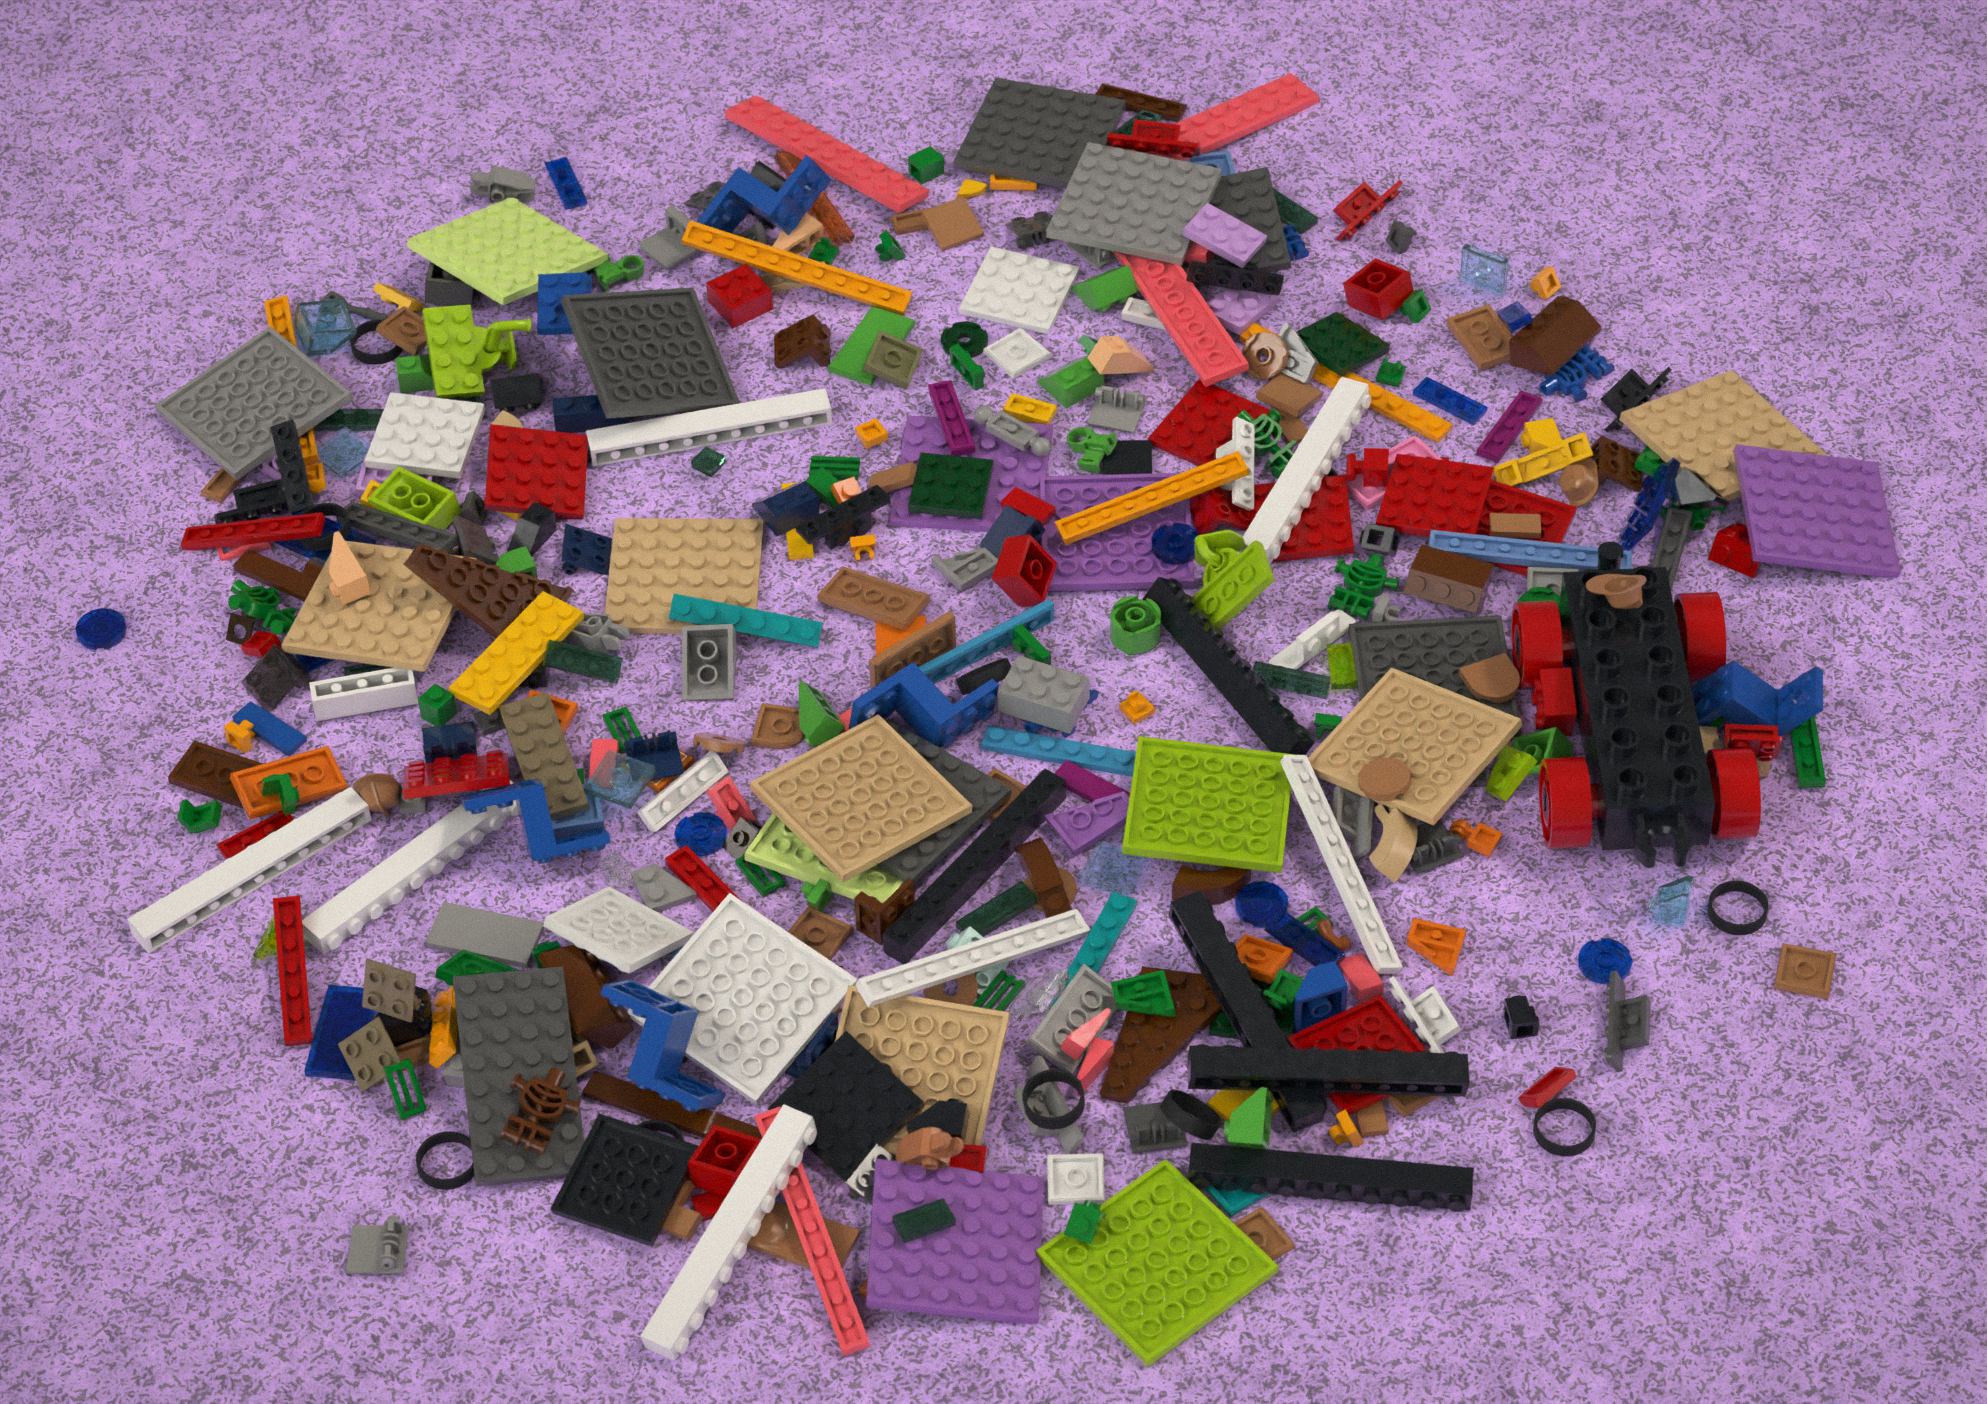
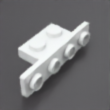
M1236 417L1233 419L1232 440L1216 449V459L1239 451L1248 467L1249 475L1220 487L1228 491L1232 490V503L1234 505L1251 511L1254 509V424Z
M1340 609L1334 612L1331 611L1296 637V641L1271 658L1269 666L1283 676H1289L1349 631V624L1356 623V620Z
M1394 976L1389 978L1394 986L1390 991L1399 1003L1404 1002L1406 1007L1403 1009V1012L1411 1023L1415 1021L1419 1026L1415 1031L1424 1043L1429 1042L1431 1047L1428 1051L1431 1053H1444L1440 1045L1462 1031V1028L1438 990L1432 986L1414 1000H1411L1401 983Z

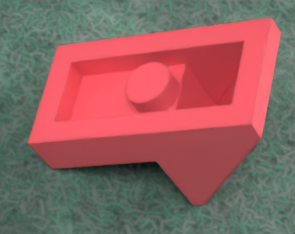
M730 776L722 778L706 790L707 795L717 809L711 815L732 830L740 817L754 821L757 820Z

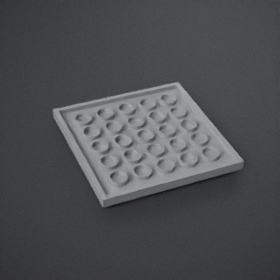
M1088 142L1046 229V238L1183 265L1193 242L1182 235L1183 229L1207 203H1210L1222 176V169Z
M268 327L154 405L158 414L237 481L276 454L271 432L272 426L293 420L296 424L298 437H300L352 401L353 396L348 389L272 327Z

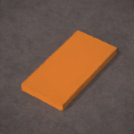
M329 746L230 773V780L249 820L283 810L278 794L262 796L261 793L262 779L273 774H289L292 786L297 787L300 801L296 803V806L333 796L348 789V785Z

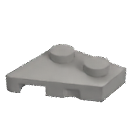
M1284 322L1278 336L1286 343L1289 354L1288 362L1282 373L1309 384L1319 362L1294 328Z
M979 548L970 552H956L954 557L940 560L939 556H934L931 558L933 567L962 592L994 573L998 559L986 548Z
M656 864L630 872L631 879L644 905L656 912L697 899V893L691 887Z

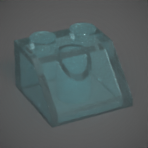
M344 299L297 303L294 325L307 356L330 354L357 334Z

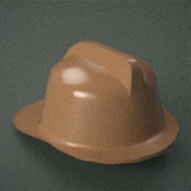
M1591 458L1577 464H1568L1561 473L1559 485L1570 505L1575 507L1583 506L1590 502L1597 493L1599 487L1597 464Z
M1604 574L1587 581L1586 588L1592 593L1605 595L1610 605L1614 608H1639L1643 603L1642 586L1646 583L1647 579L1643 575Z
M368 774L360 777L353 784L355 792L369 805L370 812H381L388 817L390 816L391 809L399 804V790L402 787L389 774Z

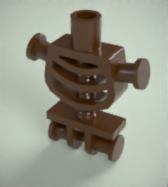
M550 1068L545 1080L533 1076L527 1082L521 1078L522 1075L520 1073L515 1076L510 1084V1088L514 1089L516 1087L521 1091L519 1106L529 1119L525 1120L510 1114L508 1124L506 1123L500 1139H509L513 1141L515 1146L522 1142L526 1144L524 1150L529 1151L532 1149L539 1152V1156L542 1157L548 1142L552 1138V1131L539 1126L538 1123H557L561 1120L564 1110L574 1112L575 1116L578 1115L581 1099L577 1101L567 1099L568 1091L560 1088L565 1073L557 1068ZM525 1099L529 1102L530 1105L534 1107L533 1109L529 1107V1105L525 1102ZM510 1126H513V1127H515V1128H517V1129H519V1130H518V1131H517V1130H514V1129L510 1128ZM525 1132L530 1134L529 1138L523 1136ZM536 1137H539V1138H541V1139H543V1140H545V1141L542 1142V1141L536 1139Z

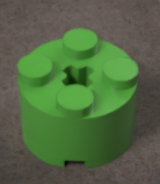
M1128 596L1114 604L1113 610L1110 613V639L1116 648L1127 655H1135L1148 652L1160 643L1161 611L1153 600L1146 598L1145 601L1138 599V596Z

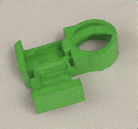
M628 255L617 261L616 264H612L608 256V260L603 264L590 269L595 271L597 282L603 289L610 291L609 285L625 278L627 282L640 278L644 274V262L637 255ZM630 265L639 266L636 269H626Z
M1076 427L1066 437L1073 452L1085 454L1077 462L1079 468L1093 473L1101 472L1099 463L1105 454L1108 456L1112 453L1118 442L1113 431H1111L1110 435L1096 434L1093 429L1086 427ZM1080 437H1085V439L1081 442L1075 441Z

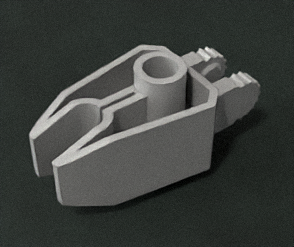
M494 166L491 168L490 173L473 172L471 175V194L487 197V202L493 204V201L501 202L506 198H516L521 203L534 201L536 180L524 172Z
M584 613V619L565 638L578 649L601 656L609 650L620 649L622 647L620 639H628L631 633L627 627L614 624L609 614Z

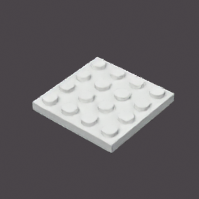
M990 247L959 307V314L1049 334L1080 273V267Z
M390 392L366 455L365 466L392 471L399 466L412 473L461 479L485 413V404Z
M610 886L545 917L543 927L551 930L556 936L571 941L576 947L593 953L598 959L607 961L616 966L620 971L631 973L682 947L694 934L693 931Z

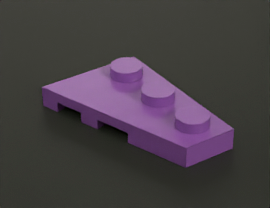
M1124 791L1093 800L1092 804L1077 808L1076 805L1067 808L1068 811L1056 815L1054 813L1044 815L1045 821L1074 856H1077L1126 824L1129 796Z

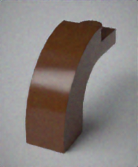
M1039 837L1014 847L1023 872L1028 874L1034 886L1045 917L1049 918L1072 910L1059 870L1043 839Z
M1182 865L1172 883V900L1200 891L1204 899H1208L1211 905L1226 902L1236 897L1248 886L1251 881V869L1224 866L1215 871H1199Z

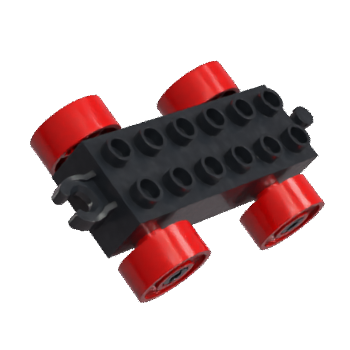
M1604 542L1598 547L1597 569L1563 572L1559 610L1555 600L1515 602L1512 609L1513 665L1520 675L1518 689H1534V679H1538L1540 669L1563 668V661H1567L1568 667H1571L1577 717L1585 758L1583 756L1544 758L1540 762L1539 811L1544 843L1547 849L1588 847L1592 836V819H1597L1602 850L1634 849L1637 860L1645 867L1653 868L1657 855V850L1654 848L1675 846L1673 861L1677 866H1684L1690 858L1692 845H1709L1710 834L1714 840L1755 838L1760 827L1761 791L1755 754L1750 747L1709 749L1705 757L1690 681L1705 679L1720 667L1726 665V626L1722 601L1718 592L1679 593L1675 595L1673 601L1666 567L1639 566L1634 569H1620L1624 551L1622 546L1615 542ZM1604 574L1643 575L1647 579L1646 583L1642 586V606L1631 609L1612 607L1605 595L1588 591L1586 583L1591 578Z

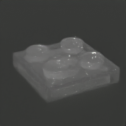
M1064 969L1031 977L1006 1011L1010 1012V1022L1026 1021L1029 1018L1042 1017L1047 1014L1052 1008L1051 1003L1055 997L1064 991V985L1070 978V975Z

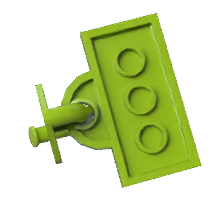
M471 304L423 308L422 316L435 397L447 399L484 396L485 389L482 373L489 372L497 363L502 362L506 363L510 371L515 370L516 348L513 331L530 332L532 328L531 319L496 321L486 329L474 326Z
M1231 530L1203 534L1194 539L1195 561L1197 564L1205 567L1203 575L1204 587L1193 598L1196 601L1195 605L1208 614L1210 617L1209 621L1219 629L1225 626L1275 581L1263 543L1255 540L1240 553L1239 551L1245 544L1244 539L1240 534Z

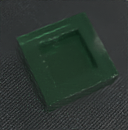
M705 446L691 460V467L712 477L726 463L725 455Z

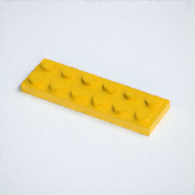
M542 591L448 687L449 692L453 693L461 701L491 715L584 619L583 611Z

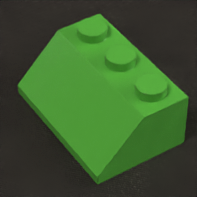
M1261 1087L1231 1112L1230 1120H1225L1224 1137H1226L1231 1146L1269 1149L1273 1096L1267 1088Z

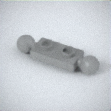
M985 405L979 406L975 410V421L981 425H986L987 432L1023 452L1030 446L1033 453L1040 457L1048 455L1051 451L1050 441L1045 437H1039L1038 430L1002 410L995 416L992 409Z

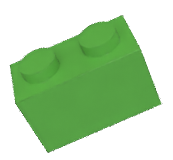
M1129 265L1108 270L1072 286V290L1090 310L1098 309L1099 312L1112 308L1111 303L1119 300L1120 304L1127 302L1129 297L1133 298L1132 294L1139 292Z
M1088 356L1074 359L1039 378L1037 382L1061 405L1068 408L1094 394L1097 386L1101 387L1104 385V374H1099L1089 361Z

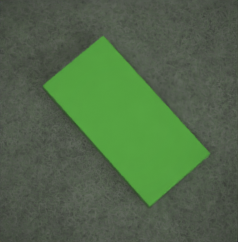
M872 306L828 366L829 372L872 386L877 376L864 371L863 367L879 330L905 340L915 326V320Z

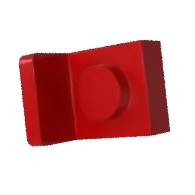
M257 631L240 646L245 655L260 657L268 668L273 667L286 655V652H283L281 642L274 633Z

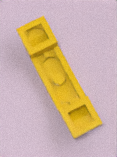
M1586 432L1564 439L1559 444L1517 460L1512 459L1494 466V475L1497 482L1514 487L1563 470L1568 464H1577L1594 456Z

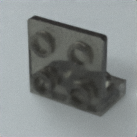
M274 644L242 680V684L265 711L271 712L294 686L299 689L304 687L310 690L309 682H314L315 680L291 653L283 652L282 648Z

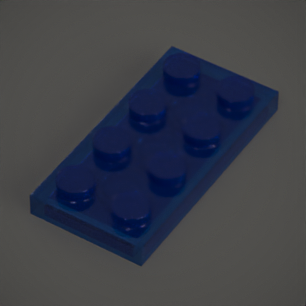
M1672 458L1666 464L1661 463L1654 475H1648L1641 484L1643 490L1633 503L1636 506L1627 516L1626 521L1628 524L1619 534L1621 539L1619 545L1622 546L1623 550L1629 551L1652 530L1681 464L1675 458Z

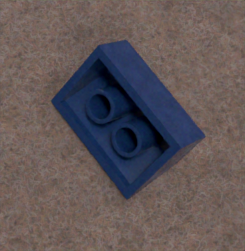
M597 395L553 398L556 432L582 433L586 432V430L629 423L628 417L606 418Z

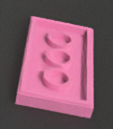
M1414 435L1389 449L1388 480L1396 454L1442 459ZM1356 474L1354 481L1346 479L1348 493L1367 511L1382 503L1386 487H1363V474Z

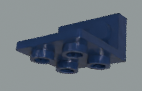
M1006 506L979 546L980 548H986L999 559L1006 537L1030 534L1038 542L1046 529L1029 514L1025 517L1009 506Z
M830 1014L819 1032L785 1071V1074L798 1079L835 1042L839 1026L837 1014Z

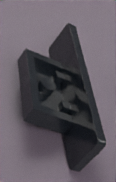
M1211 259L1210 263L1190 261L1186 281L1278 296L1281 292L1284 276L1258 271V266L1246 264L1241 268L1232 262Z
M1667 367L1650 385L1633 369L1626 373L1600 399L1617 416L1604 430L1609 432L1613 427L1618 430L1623 425L1619 420L1621 412L1639 406L1641 400L1646 403L1655 394L1652 389L1656 387L1659 390L1669 380L1666 375L1672 369Z
M288 420L272 426L271 432L278 459L276 464L282 476L281 486L286 495L289 512L296 514L314 506L296 424L293 420Z
M278 479L233 490L237 509L214 514L215 524L231 523L241 519H246V521L257 520L261 517L260 515L270 513L273 516L284 513V509L289 507L281 486L282 480Z
M875 485L796 526V532L807 544H812L825 537V544L830 550L837 546H844L850 540V537L863 536L872 529L871 512L891 502L890 497L878 485Z

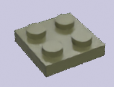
M879 330L863 370L907 389L923 349Z

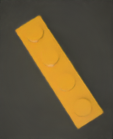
M453 985L445 992L441 991L433 1001L429 1063L436 1069L456 1053L458 1024Z

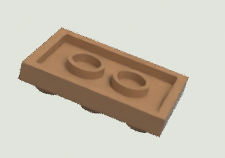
M1489 304L1447 318L1446 326L1480 371L1510 361L1509 340L1513 335Z

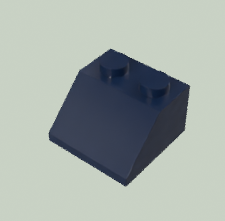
M806 481L792 484L752 503L754 510L776 536L782 535L796 528L801 523L819 515L818 496Z

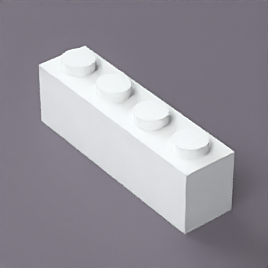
M389 668L309 682L316 722L418 704L413 670Z

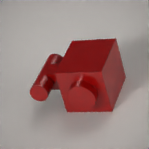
M1364 448V460H1356V455L1349 453L1346 459V479L1354 481L1356 474H1363V487H1387L1389 449Z

